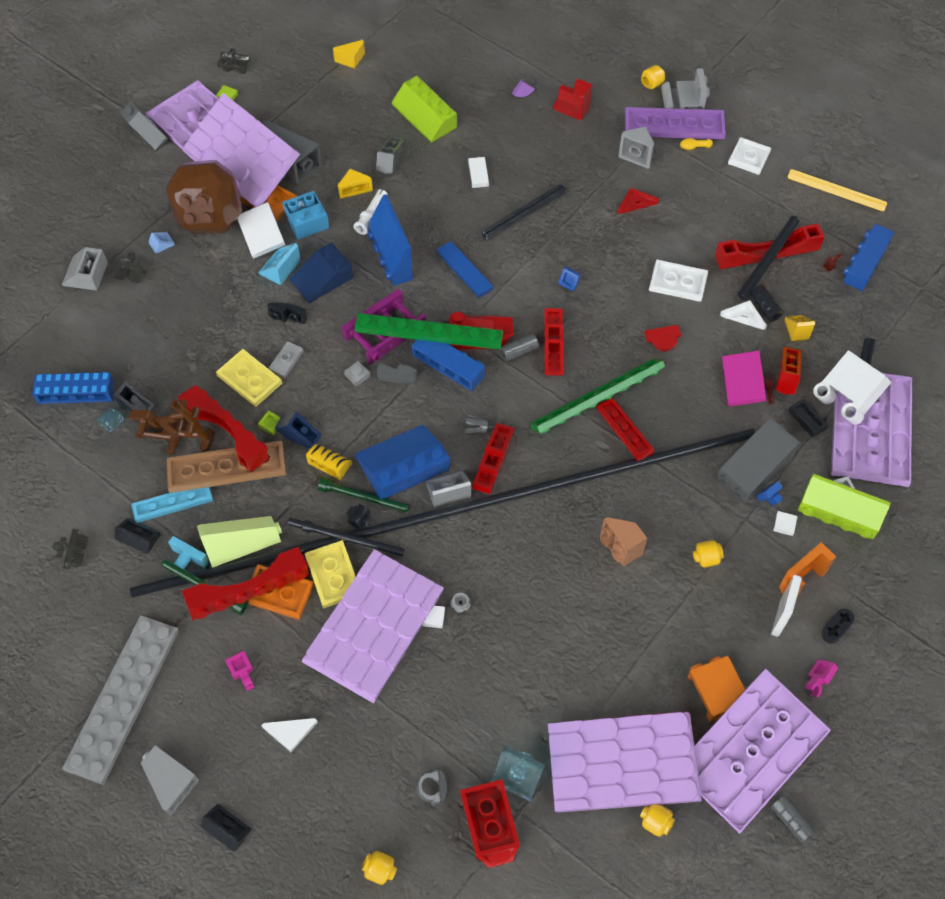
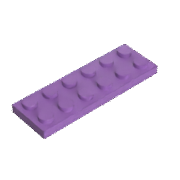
M625 107V131L646 126L651 137L725 140L724 110Z

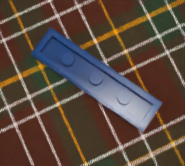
M451 241L437 249V254L478 298L493 290V285Z

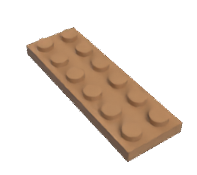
M282 441L265 443L268 448L269 460L252 472H249L238 461L235 448L167 458L169 493L286 475Z

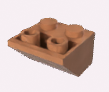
M609 517L603 520L600 540L605 547H609L613 558L617 562H620L624 567L643 555L647 537L635 522Z

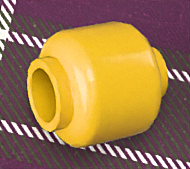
M653 65L643 71L641 82L648 89H655L665 82V72L660 66Z
M715 540L699 542L696 544V550L693 551L695 563L699 562L703 568L719 565L721 559H724L722 546Z
M652 804L650 807L645 806L640 815L643 818V828L658 837L663 834L668 835L675 822V819L672 818V811L660 804Z
M375 850L372 854H367L361 870L364 871L366 879L384 885L388 879L393 880L397 867L394 866V858L392 856Z

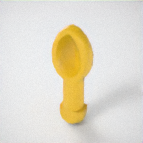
M686 138L680 142V147L686 150H693L696 147L710 148L713 145L710 139L695 140L693 138Z

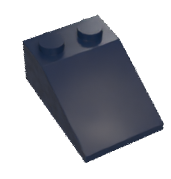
M331 242L317 250L289 279L310 304L353 278L352 265Z

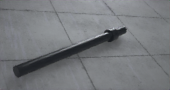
M291 517L288 520L289 526L300 528L307 533H319L402 557L405 552L403 548L313 524V521H301Z

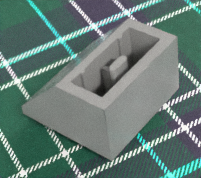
M85 247L72 257L62 285L97 291L108 263L103 249Z

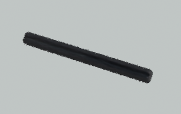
M563 184L555 186L483 230L482 236L485 240H488L565 193V186Z
M792 215L742 286L738 292V297L741 300H746L749 297L751 291L758 284L800 222L797 216Z

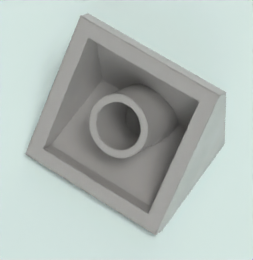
M646 126L622 133L618 157L649 169L654 142Z
M463 471L426 481L434 508L471 498V483Z

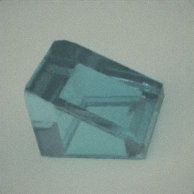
M110 408L97 420V423L111 432L124 419L120 412Z

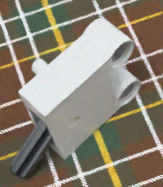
M873 338L864 339L860 358L848 350L826 378L815 386L813 391L814 395L824 404H830L835 400L836 391L853 402L845 404L841 411L842 416L853 425L860 424L863 421L865 413L891 384V381L885 375L871 366L876 342ZM828 390L827 394L822 396L823 392ZM856 411L855 415L850 417V414Z

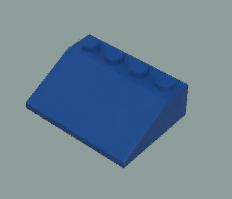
M387 194L382 196L369 221L367 234L369 240L374 242L373 248L375 253H379L381 267L386 269L384 272L387 280H390L392 285L395 286L413 280L411 247Z
M424 425L355 453L356 459L380 500L449 471L450 457L444 447Z

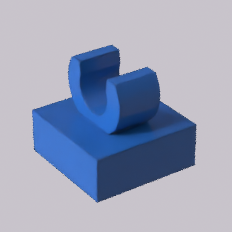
M566 266L562 271L558 284L571 291H575L582 274Z
M777 481L767 486L756 497L760 502L767 499L769 504L773 506L775 503L778 504L783 500L781 495L777 493L783 487Z

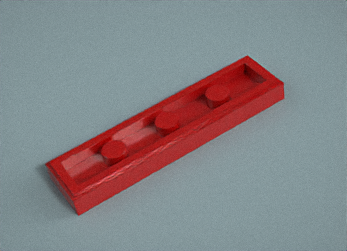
M614 398L597 405L599 413L637 461L654 454V448Z

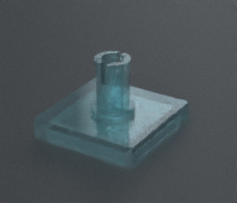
M505 746L491 782L503 779L506 790L531 801L545 765L534 760L529 753H520Z

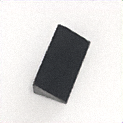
M127 518L115 527L114 538L148 554L161 533Z
M219 804L203 817L201 824L205 831L234 852L252 830Z

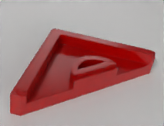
M630 188L618 209V214L657 205L660 198Z

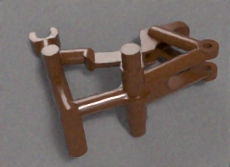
M176 399L172 400L171 408L176 410V412L170 413V416L157 417L148 409L131 410L128 416L130 420L139 421L138 429L135 433L136 437L170 440L167 453L170 455H174L180 438L183 437L201 438L200 449L202 452H207L214 431L212 428H208L205 431L197 421L201 409L195 406L191 413L187 409L188 402L185 399H182L181 403L177 402ZM185 420H187V421H188L187 428H186V430H183V429H184V426H185V423H186ZM152 428L163 431L161 433L146 432L145 429Z

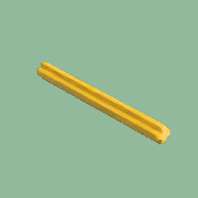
M791 169L788 174V179L880 211H884L887 206L886 201Z

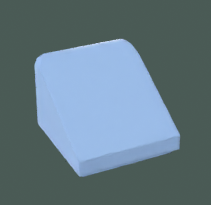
M167 232L151 233L149 244L155 253L164 251L175 244Z

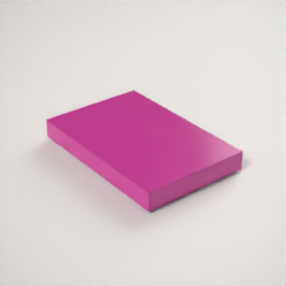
M753 351L722 356L729 407L767 401L760 352Z

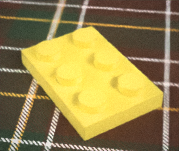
M244 349L216 371L220 379L255 407L282 384V379Z
M343 540L305 553L323 609L338 604L356 578Z

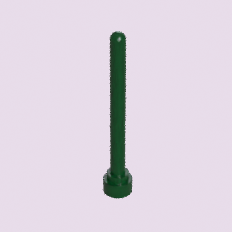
M325 476L321 477L318 484V491L324 493L335 491L403 512L409 510L407 504L387 498L380 500L379 496L335 484L330 478Z
M163 560L161 563L162 567L194 585L201 583L211 585L168 560ZM249 601L232 605L233 612L241 616L247 609Z

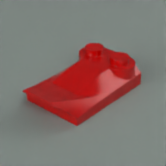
M454 312L449 316V324L503 330L501 346H504L509 338L514 335L513 317L466 316L462 312ZM451 344L457 350L490 349Z
M503 779L460 790L476 858L481 860L488 868L513 862L515 854L520 847V842Z

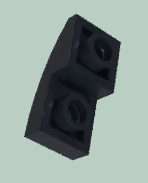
M276 302L268 303L267 305L269 316L274 320H280L285 323L290 318L292 321L305 324L307 321L305 308Z

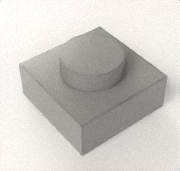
M357 361L344 371V375L357 387L370 377V372Z

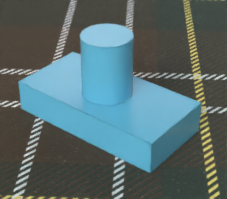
M173 536L168 542L172 551L179 554L173 564L182 569H185L190 561L204 569L210 563L205 553Z

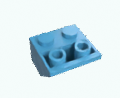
M315 191L282 202L290 227L297 240L329 228L327 214Z

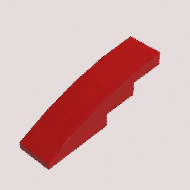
M545 308V375L563 376V308Z
M496 423L479 464L477 475L472 483V489L491 494L515 428Z

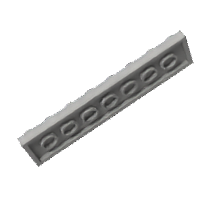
M140 615L62 768L65 772L104 785L179 633L177 627Z

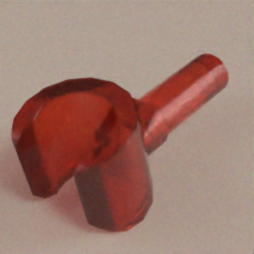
M839 253L833 258L828 257L826 259V263L823 266L828 272L836 267L835 261L841 258L842 254Z
M764 378L765 389H768L769 404H773L772 389L774 380Z

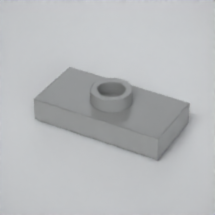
M287 341L268 369L275 375L285 379L303 354V348Z

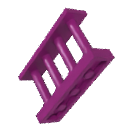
M397 289L362 312L363 314L391 317L389 313L398 309L407 319L426 321L424 314L416 318L403 305V292L400 289ZM357 316L341 326L342 335L346 341L355 338L367 350L366 359L369 365L374 361L380 360L383 355L408 339L376 335L382 342L373 347L359 332H355Z

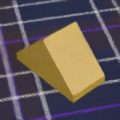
M360 40L334 47V61L356 68L365 55L364 41Z
M349 169L338 184L340 199L373 191L371 177Z
M804 315L785 317L791 341L807 340L810 338L815 326L814 320Z

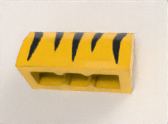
M320 444L312 446L306 454L308 464L338 480L342 479L352 465L351 460Z

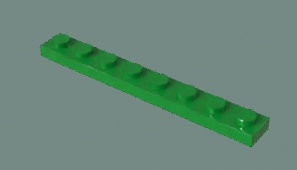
M358 313L355 323V332L498 350H501L503 330Z
M653 358L531 422L530 426L532 430L538 433H546L554 425L563 424L567 421L566 419L580 415L587 408L597 406L598 402L612 398L613 394L627 390L630 385L641 383L645 377L658 374L659 370L665 367L663 360Z

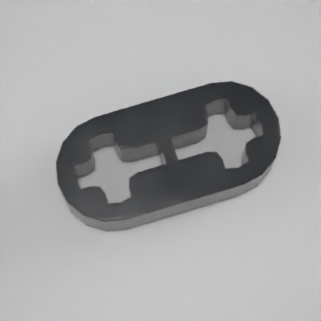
M848 609L837 611L821 632L823 640L831 644L839 641L853 624V613ZM846 616L847 620L842 625L838 623L842 617ZM835 627L837 631L834 635L829 636V631H832Z

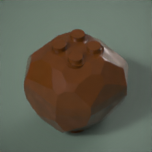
M217 160L184 163L178 167L166 185L168 199L175 220L181 227L191 233L227 232L243 211L240 191L232 171Z

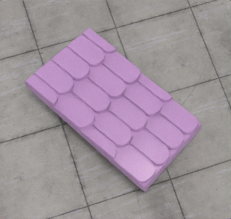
M197 80L147 111L146 114L184 153L194 161H199L184 148V145L189 141L195 130L199 128V125L219 98Z
M224 93L214 104L209 114L203 119L199 128L195 130L189 141L184 145V148L199 161L217 160L232 171L240 195L255 207L262 205L300 155Z
M882 373L891 381V384L865 413L863 421L857 425L849 423L841 413L845 404L853 402L836 391L831 475L839 477L849 476L852 479L909 487L911 484L912 377ZM853 411L850 417L854 416L856 411Z
M374 549L307 650L302 662L374 703L436 604L444 587L435 584L433 581Z
M765 668L695 744L701 796L740 834L831 729Z
M688 712L548 724L555 812L702 801L691 718Z

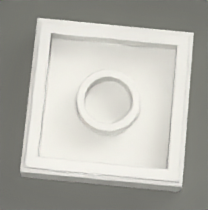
M740 137L728 164L760 175L771 152V147Z

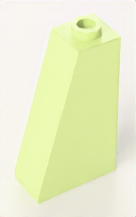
M272 516L200 524L197 526L212 568L281 542L279 534L282 533L278 522L274 523Z

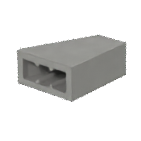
M155 745L144 754L141 765L162 809L171 817L198 783L199 779L194 773Z

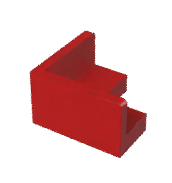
M577 78L574 89L561 85L558 99L554 103L553 109L581 121L590 108L592 84Z

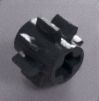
M361 504L354 507L351 506L346 513L349 515L347 522L356 529L363 528V526L367 527L371 521L369 518L370 510Z

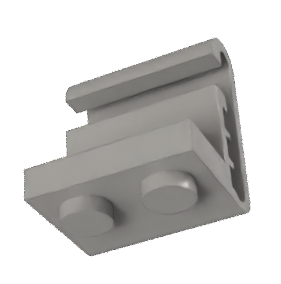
M703 68L696 69L694 81H676L675 89H670L669 82L661 86L664 108L704 110L706 99L710 95V89L706 86L707 75H704Z

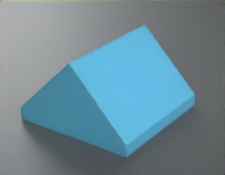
M294 243L278 248L258 273L282 285L301 262L298 245Z

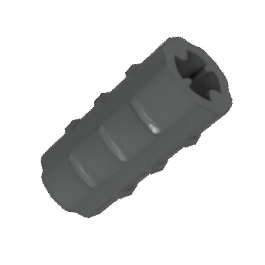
M530 334L501 346L499 352L502 359L507 362L539 348V343L536 336Z
M786 794L771 806L777 817L784 822L785 826L789 828L800 843L816 832L810 821L805 818Z

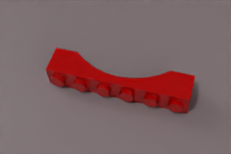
M819 224L802 226L795 230L775 259L820 250L824 234ZM730 240L718 243L715 258L720 270L760 262L774 240L761 243H745Z
M194 385L178 396L179 403H181L182 399L188 402L187 409L191 413L195 406L201 409L197 420L212 422L225 429L233 437L238 461L249 472H252L269 460L268 448L265 443L259 442L250 430L247 431L239 420L233 419L231 413L227 409L223 410L216 399L212 400L206 390H201L197 385Z
M299 547L280 553L264 572L246 582L227 586L201 583L182 590V594L191 619L194 621L196 619H203L214 612L224 611L236 603L242 604L248 599L262 596L271 590L283 588L294 581H301L309 576L308 566Z

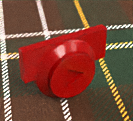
M678 325L644 331L647 343H652L654 347L661 351L673 349L677 344L678 338L681 337Z

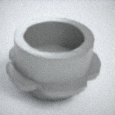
M457 593L451 599V607L456 612L466 611L470 608V598L464 593Z

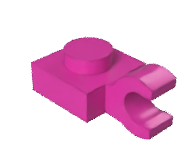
M245 651L225 660L234 680L241 678L247 691L255 688L248 674L254 670Z
M820 659L816 661L808 674L810 681L805 686L806 689L812 691L810 693L811 696L818 698L821 695L822 684H829L838 670L835 663Z

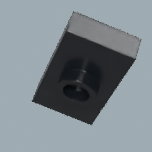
M805 399L789 407L788 411L812 438L828 428L827 423Z

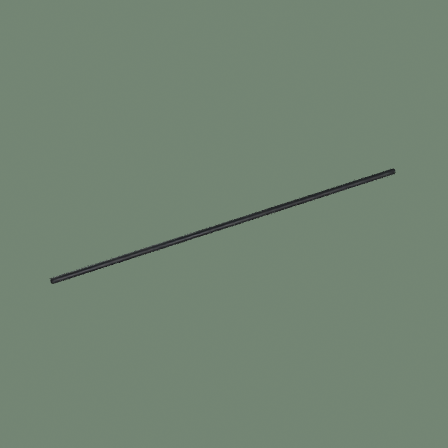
M752 428L655 453L640 461H637L635 458L346 533L363 538L748 440L755 433V429ZM327 537L190 573L203 580L254 567L258 564L262 565L273 562L280 553L299 547L301 553L304 554L342 540ZM175 576L130 588V594L133 598L190 582L180 576Z

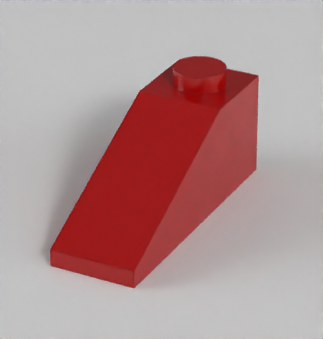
M783 346L776 391L785 395H795L801 376V350Z

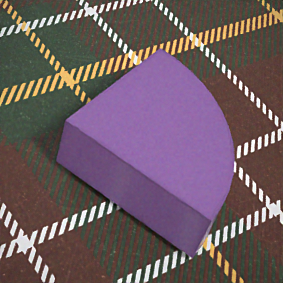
M520 80L512 94L516 97H525L535 89L523 80Z

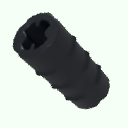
M759 285L751 291V297L770 322L778 320L783 315L779 304L776 303L764 285Z

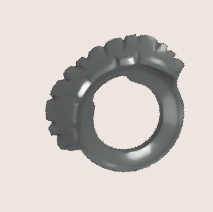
M431 769L428 773L422 774L416 781L418 796L422 800L430 802L432 806L442 804L447 797L448 782L443 771ZM430 778L437 782L438 792L434 795L424 793L422 790L424 779Z

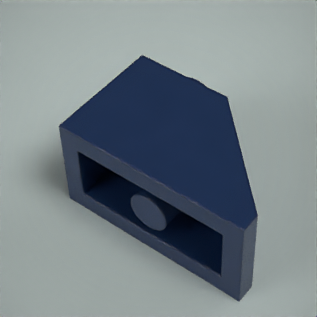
M296 411L283 413L275 426V429L287 440L309 449L317 444L322 436V433Z

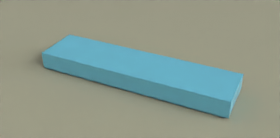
M210 487L167 493L135 502L131 505L135 521L139 523L212 502L213 498Z

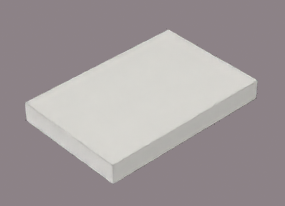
M268 202L240 214L237 218L253 259L285 245Z
M656 259L649 291L701 302L708 270Z
M794 575L781 597L771 632L773 636H780L793 613L802 580L800 576Z

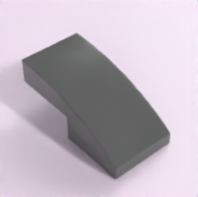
M379 363L377 377L380 380L392 383H414L417 381V369L403 364H399L398 368L395 369Z

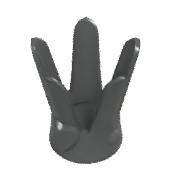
M467 414L472 418H466V424L475 427L466 428L465 433L482 432L487 434V427L493 428V426L488 425V419H480Z

